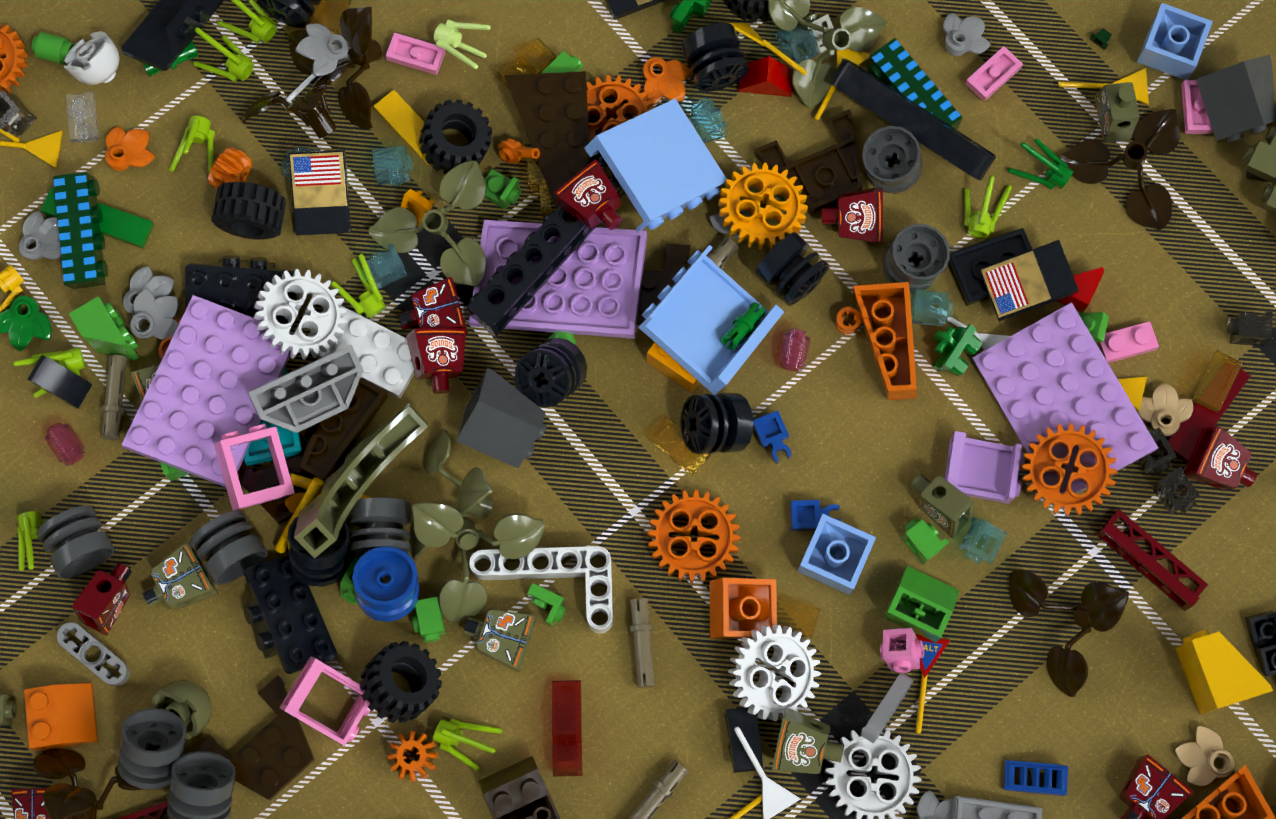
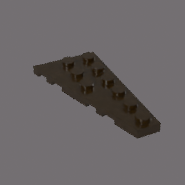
M586 71L504 75L532 148H538L540 151L537 161L557 209L560 205L554 192L591 163L590 156L585 150V147L590 143ZM571 216L566 220V222L571 223L576 221L577 219L574 216Z

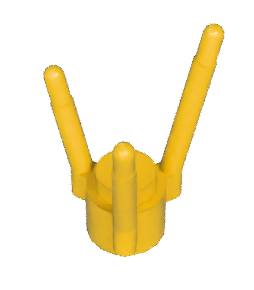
M11 264L0 272V288L4 293L9 290L11 291L0 306V314L23 291L20 285L25 282Z

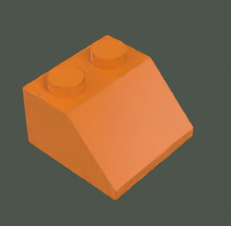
M719 578L709 581L710 639H742L743 637L752 639V630L761 633V626H769L771 629L773 624L777 625L776 579Z
M92 683L58 684L24 690L29 749L41 752L98 742Z

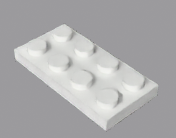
M340 306L339 308L347 310L346 314L340 317L347 321L344 327H339L344 332L341 337H336L338 342L335 346L329 345L330 349L327 353L319 349L317 357L322 358L352 345L364 370L361 378L401 399L415 374L407 338ZM312 330L310 331L308 337L314 336Z

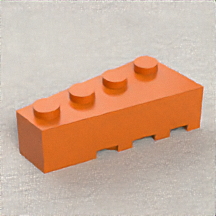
M909 282L853 286V297L858 312L861 315V321L888 400L916 399L917 384Z
M1244 765L1181 819L1276 818L1248 768Z

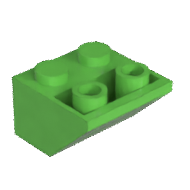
M98 296L68 313L81 336L97 353L111 356L122 355L134 361L140 358L135 350L139 345L124 326L126 324L119 312L114 309L110 302L105 304Z
M906 566L883 618L904 628H912L914 633L936 643L944 633L960 590L912 567Z

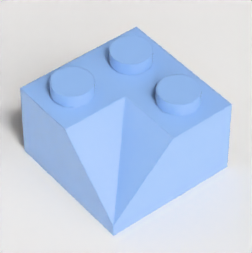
M1161 3L1144 40L1137 63L1183 80H1188L1197 67L1213 21Z
M822 514L797 572L850 595L855 588L876 537Z

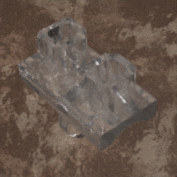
M94 92L66 95L70 141L72 143L97 141L99 139Z

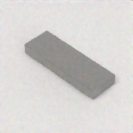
M954 796L952 819H1042V808Z

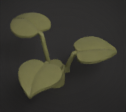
M768 0V11L771 20L781 30L792 31L799 22L803 26L823 33L822 42L827 52L818 57L816 62L812 59H805L798 64L807 71L806 75L801 74L796 69H794L792 74L793 87L803 104L808 108L819 104L825 98L832 85L829 81L834 74V70L828 64H821L822 61L828 56L834 55L835 50H845L847 48L854 52L867 50L873 45L879 33L887 24V21L874 11L862 7H851L840 15V28L828 29L827 27H821L802 19L809 13L810 0Z
M473 160L454 167L442 179L439 188L440 196L445 201L452 202L449 206L441 208L439 211H427L418 228H416L417 218L411 211L402 207L393 208L387 211L368 229L369 234L385 249L401 254L410 252L417 247L418 236L416 233H420L424 228L434 235H441L452 246V248L445 250L441 256L440 267L443 274L447 278L452 277L455 283L473 287L478 286L486 271V257L483 248L471 238H464L456 244L446 233L449 222L445 216L456 205L463 210H471L479 206L484 200L486 194L485 181L478 162Z
M443 429L427 450L424 459V470L429 475H433L438 471L461 488L456 502V509L462 517L467 518L470 514L486 519L493 507L492 498L487 496L493 492V489L487 482L483 471L478 467L472 468L462 482L444 470L443 463L449 457L451 441L448 431ZM413 523L409 543L411 545V555L414 560L418 561V556L428 546H425L417 539Z
M437 502L412 504L414 531L417 539L422 544L428 547H441L447 544L450 537L455 538L457 545L460 547L463 581L458 579L447 580L439 594L441 610L444 616L453 623H460L469 617H474L482 611L487 602V593L484 586L477 581L468 582L467 550L474 548L481 537L493 546L499 545V551L504 558L518 559L528 555L535 549L544 531L542 519L518 513L508 514L496 523L493 531L495 540L483 533L482 529L476 530L471 520L463 519L460 512L450 505Z

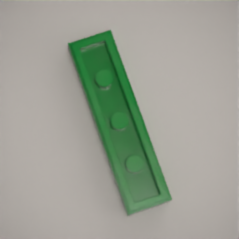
M51 187L40 210L43 214L51 217H57L54 187ZM97 202L103 216V220L100 223V233L144 249L153 229V222Z

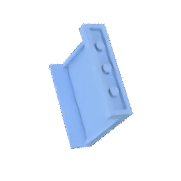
M676 99L596 135L585 147L590 157L598 153L602 155L644 222L636 228L638 232L647 227L650 231L664 223L663 219L666 217L669 220H673L684 212V208L687 207L688 210H692L700 205L705 197L708 201L720 194V187L727 180Z
M709 245L702 253L697 250L689 258L687 263L690 264V267L687 270L682 267L672 278L675 282L673 287L671 288L667 285L657 296L661 301L657 306L652 303L644 311L642 316L645 320L638 328L715 395L729 383L784 311L777 305L769 311L765 309V316L754 326V331L751 335L744 337L736 349H727V346L732 342L731 339L723 346L721 337L733 326L732 322L737 316H742L751 303L759 302L706 256L713 248ZM761 304L757 307L755 313L763 307Z

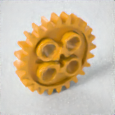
M765 162L762 169H758L756 163H753L751 171L742 166L741 175L734 171L732 180L727 179L724 186L726 188L721 189L720 196L722 198L718 202V206L722 208L720 209L719 217H726L723 221V227L732 226L729 232L730 236L736 233L739 234L738 243L747 239L749 248L754 242H757L759 250H762L764 243H767L769 248L773 249L775 241L779 243L789 234L800 232L801 224H804L806 220L804 214L807 212L808 206L803 203L806 202L807 195H799L802 192L803 185L794 186L797 177L786 178L788 174L787 169L780 174L778 173V165H775L772 170H768V165ZM748 187H756L760 190V192L753 193L748 189ZM781 195L786 201H777L774 196ZM764 204L766 205V207L761 208L760 205ZM746 210L750 212L752 216L744 217L740 214V211ZM773 219L778 223V225L771 226L766 222V220Z

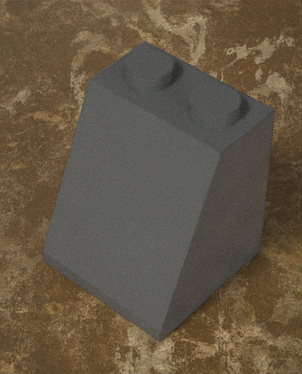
M1270 55L1243 61L1196 79L1216 141L1226 138L1227 142H1232L1243 138L1242 132L1250 130L1251 134L1267 130V124L1276 121Z
M487 368L465 408L456 441L519 468L524 459L529 460L535 447L533 444L535 439L540 441L546 430V425L543 424L545 411L495 371Z

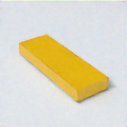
M393 90L373 106L374 110L412 151L428 165L429 163L425 160L426 153H421L420 147L422 144L419 143V137L425 122Z

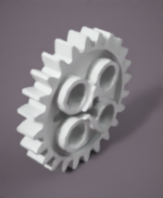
M296 269L293 277H291L286 270L282 275V279L275 275L272 279L273 284L266 282L263 287L265 291L259 292L257 297L261 301H256L254 308L260 311L255 313L254 319L261 320L262 322L258 324L256 329L266 331L262 340L270 338L273 340L270 345L271 349L277 345L281 347L280 355L289 350L291 359H294L297 352H300L303 360L307 358L309 352H311L314 358H317L319 349L327 353L330 349L329 345L335 346L338 342L336 337L342 336L344 331L339 327H344L347 321L340 317H343L347 310L339 307L343 304L344 299L335 298L339 291L338 289L331 291L328 289L331 283L330 280L324 284L320 282L321 274H318L313 279L311 278L310 270H307L306 274L301 276L299 270ZM287 293H296L300 300L290 299ZM307 294H311L312 298L303 314V318L298 324L294 335H290L289 331L298 315V311L303 305ZM313 305H321L325 313H318L313 308ZM276 316H284L288 320V324H280L276 320ZM302 328H309L314 333V336L308 337L304 335Z
M775 624L772 625L771 629L769 626H761V633L752 630V640L743 637L742 641L745 647L734 648L740 654L739 657L730 658V661L736 664V668L728 670V673L736 675V679L729 682V685L738 687L733 696L743 697L739 705L745 708L749 706L748 713L753 715L758 713V718L766 720L769 717V720L777 721L778 716L783 719L786 708L797 712L798 705L807 708L808 706L804 699L806 697L814 698L815 696L810 689L811 687H819V684L813 681V677L821 675V672L814 670V666L818 665L820 660L811 658L815 654L816 649L807 648L810 640L800 639L802 633L799 631L792 632L791 627L784 626L781 629L780 625ZM770 646H773L774 654L771 659H768L767 651ZM757 658L766 666L774 667L776 673L790 679L795 685L792 687L784 679L776 678L773 672L756 664L755 659ZM795 661L797 664L796 671L793 674H791L790 666L792 662ZM756 671H758L760 674L759 681L754 685L753 675ZM781 686L782 695L777 699L775 693L777 688Z
M854 730L850 732L851 741L842 737L840 741L845 746L841 763L827 760L833 764V768L824 770L825 773L832 775V779L826 781L825 785L834 786L835 789L830 792L829 797H839L835 805L836 808L844 804L847 806L844 815L847 816L854 811L856 812L855 819H861L863 815L866 816V819H873L875 816L877 819H885V814L889 819H896L894 810L901 814L906 813L902 804L913 805L914 802L909 797V794H919V790L912 785L913 783L921 782V778L913 776V772L921 769V767L911 764V761L917 755H907L906 753L910 744L901 747L899 745L901 736L898 735L893 740L890 739V730H886L883 736L879 735L874 744L862 736L859 737ZM855 751H860L865 755L866 764L864 767H858L853 764L852 754ZM884 754L894 757L896 764L893 770H887L882 766L881 759ZM874 768L876 774L897 775L899 779L894 781L878 778L871 783L870 777L848 776L846 772L852 770L867 773ZM852 781H859L863 784L864 794L861 797H855L851 794L849 787ZM882 784H888L892 787L894 794L891 800H885L880 796L879 788Z

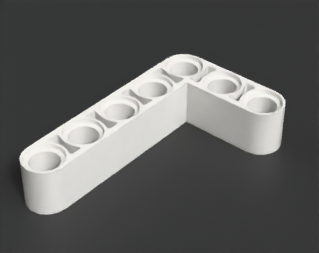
M599 546L535 548L528 555L518 558L520 565L513 571L505 569L504 565L508 558H504L499 549L479 550L471 556L470 568L474 576L479 580L585 577L588 627L591 631L599 634L605 633L611 628L613 623L611 556L607 549ZM572 556L578 561L577 565L572 569H566L561 564L565 557ZM594 556H603L606 559V564L601 568L593 567L590 564V560ZM544 557L549 561V564L545 569L538 570L533 566L535 559ZM488 559L491 562L490 568L487 571H478L476 564L479 560ZM595 584H603L606 586L607 592L605 595L597 597L591 593V588ZM597 612H603L608 616V620L604 625L599 626L592 622V616Z

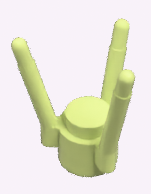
M449 19L446 24L440 23L434 33L436 46L445 49L473 69H477L478 65L454 48L459 47L482 58H486L487 54L462 43V34L458 32L457 28L490 30L491 26L461 23Z

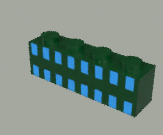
M896 38L869 56L867 71L953 128H959L963 117Z
M87 172L53 176L64 285L72 289L106 285L105 277L108 276V266L106 261L103 260L102 250L105 249V238L100 233V223L103 220L101 208L97 204V196L100 195L99 183L95 177Z

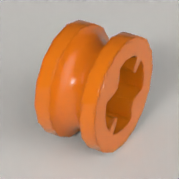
M853 307L842 308L835 319L838 331L848 335L856 332L861 323V315ZM845 315L846 318L848 315L854 318L852 321L854 325L851 326L849 323L848 326H845L842 316Z

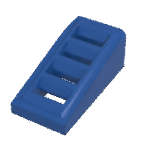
M1005 760L1003 790L1053 796H1065L1067 794L1068 765ZM1015 768H1020L1019 785H1014ZM1027 769H1032L1031 786H1026ZM1040 770L1044 771V787H1039ZM1052 772H1057L1056 788H1051Z

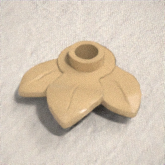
M1162 383L1156 388L1152 398L1142 397L1140 409L1137 413L1142 420L1151 423L1152 429L1157 434L1170 436L1178 431L1181 422L1191 417L1193 402L1191 399H1178L1176 390L1171 385ZM1161 419H1169L1171 423L1163 424Z
M1198 726L1196 729V743H1185L1175 749L1179 761L1184 766L1190 768L1187 782L1197 786L1208 785L1215 778L1227 777L1234 769L1232 755L1223 749L1221 737L1209 728ZM1215 758H1219L1222 761L1220 769L1214 765Z

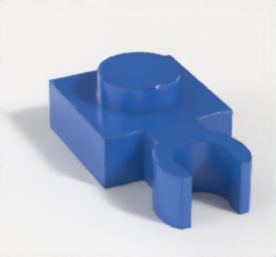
M779 411L753 420V428L762 449L771 446V457L774 463L777 464L779 462L776 455L778 451H784L787 459H790L791 451L783 443V440L789 438V434Z
M820 500L791 501V531L816 530L822 514L829 516L830 511H839L840 506L832 504L826 508H820Z

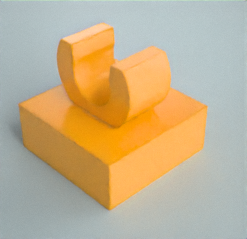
M409 189L404 194L401 207L411 211L417 218V225L420 226L424 214L432 210L434 199L427 200L422 196V191L415 192Z

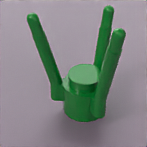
M1036 138L1034 140L1035 144L1053 162L1025 142H1022L1020 144L1022 148L1048 167L1044 174L1048 179L1013 168H1008V172L1043 184L1051 190L1055 185L1062 189L1074 171L1068 168V164L1060 160L1039 139Z

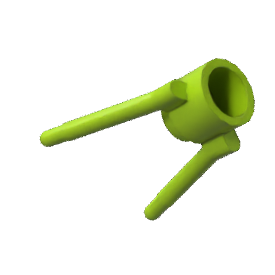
M231 0L252 19L249 23L251 32L221 20L217 22L219 26L250 38L256 44L260 40L267 43L277 31L276 22L269 18L254 0H248V2L259 15L252 12L240 0Z
M196 27L194 29L203 39L228 57L225 64L228 71L197 61L193 62L194 66L227 77L233 82H236L238 78L244 81L250 76L254 69L252 59L246 56L227 36L223 35L222 40L234 53H231L200 28Z
M202 116L190 117L184 137L169 168L170 172H174L182 154L189 152L192 142L202 144L204 140H207L208 174L210 173V168L214 165L213 140L215 136V131L210 130V120Z
M993 175L989 177L981 211H975L972 216L970 190L968 188L964 190L965 221L963 227L968 228L967 233L971 236L987 238L989 233L994 232L995 223L1012 189L1011 185L1006 187L990 219V214L987 213L995 179Z
M360 254L359 259L362 268L356 258L352 259L355 270L367 291L358 297L360 303L352 298L335 281L331 282V286L339 290L338 293L355 308L358 315L365 313L367 318H371L383 311L386 305L378 291L364 255Z
M80 347L65 351L34 354L31 358L13 362L14 366L37 364L41 355H44L53 361L58 360L60 365L78 376H81L79 370L86 368ZM40 389L33 396L37 398L47 392Z
M38 511L25 512L17 517L19 525L17 532L20 571H23L25 568V546L28 569H34L32 540L38 538L36 535L37 530L48 521V519L42 520L41 514Z
M453 718L450 722L441 719L435 730L433 741L440 743L439 749L449 752L467 766L478 771L480 767L453 748L452 745L457 747L459 742H463L489 753H495V748L463 736V730L459 728L501 734L502 729L461 722Z

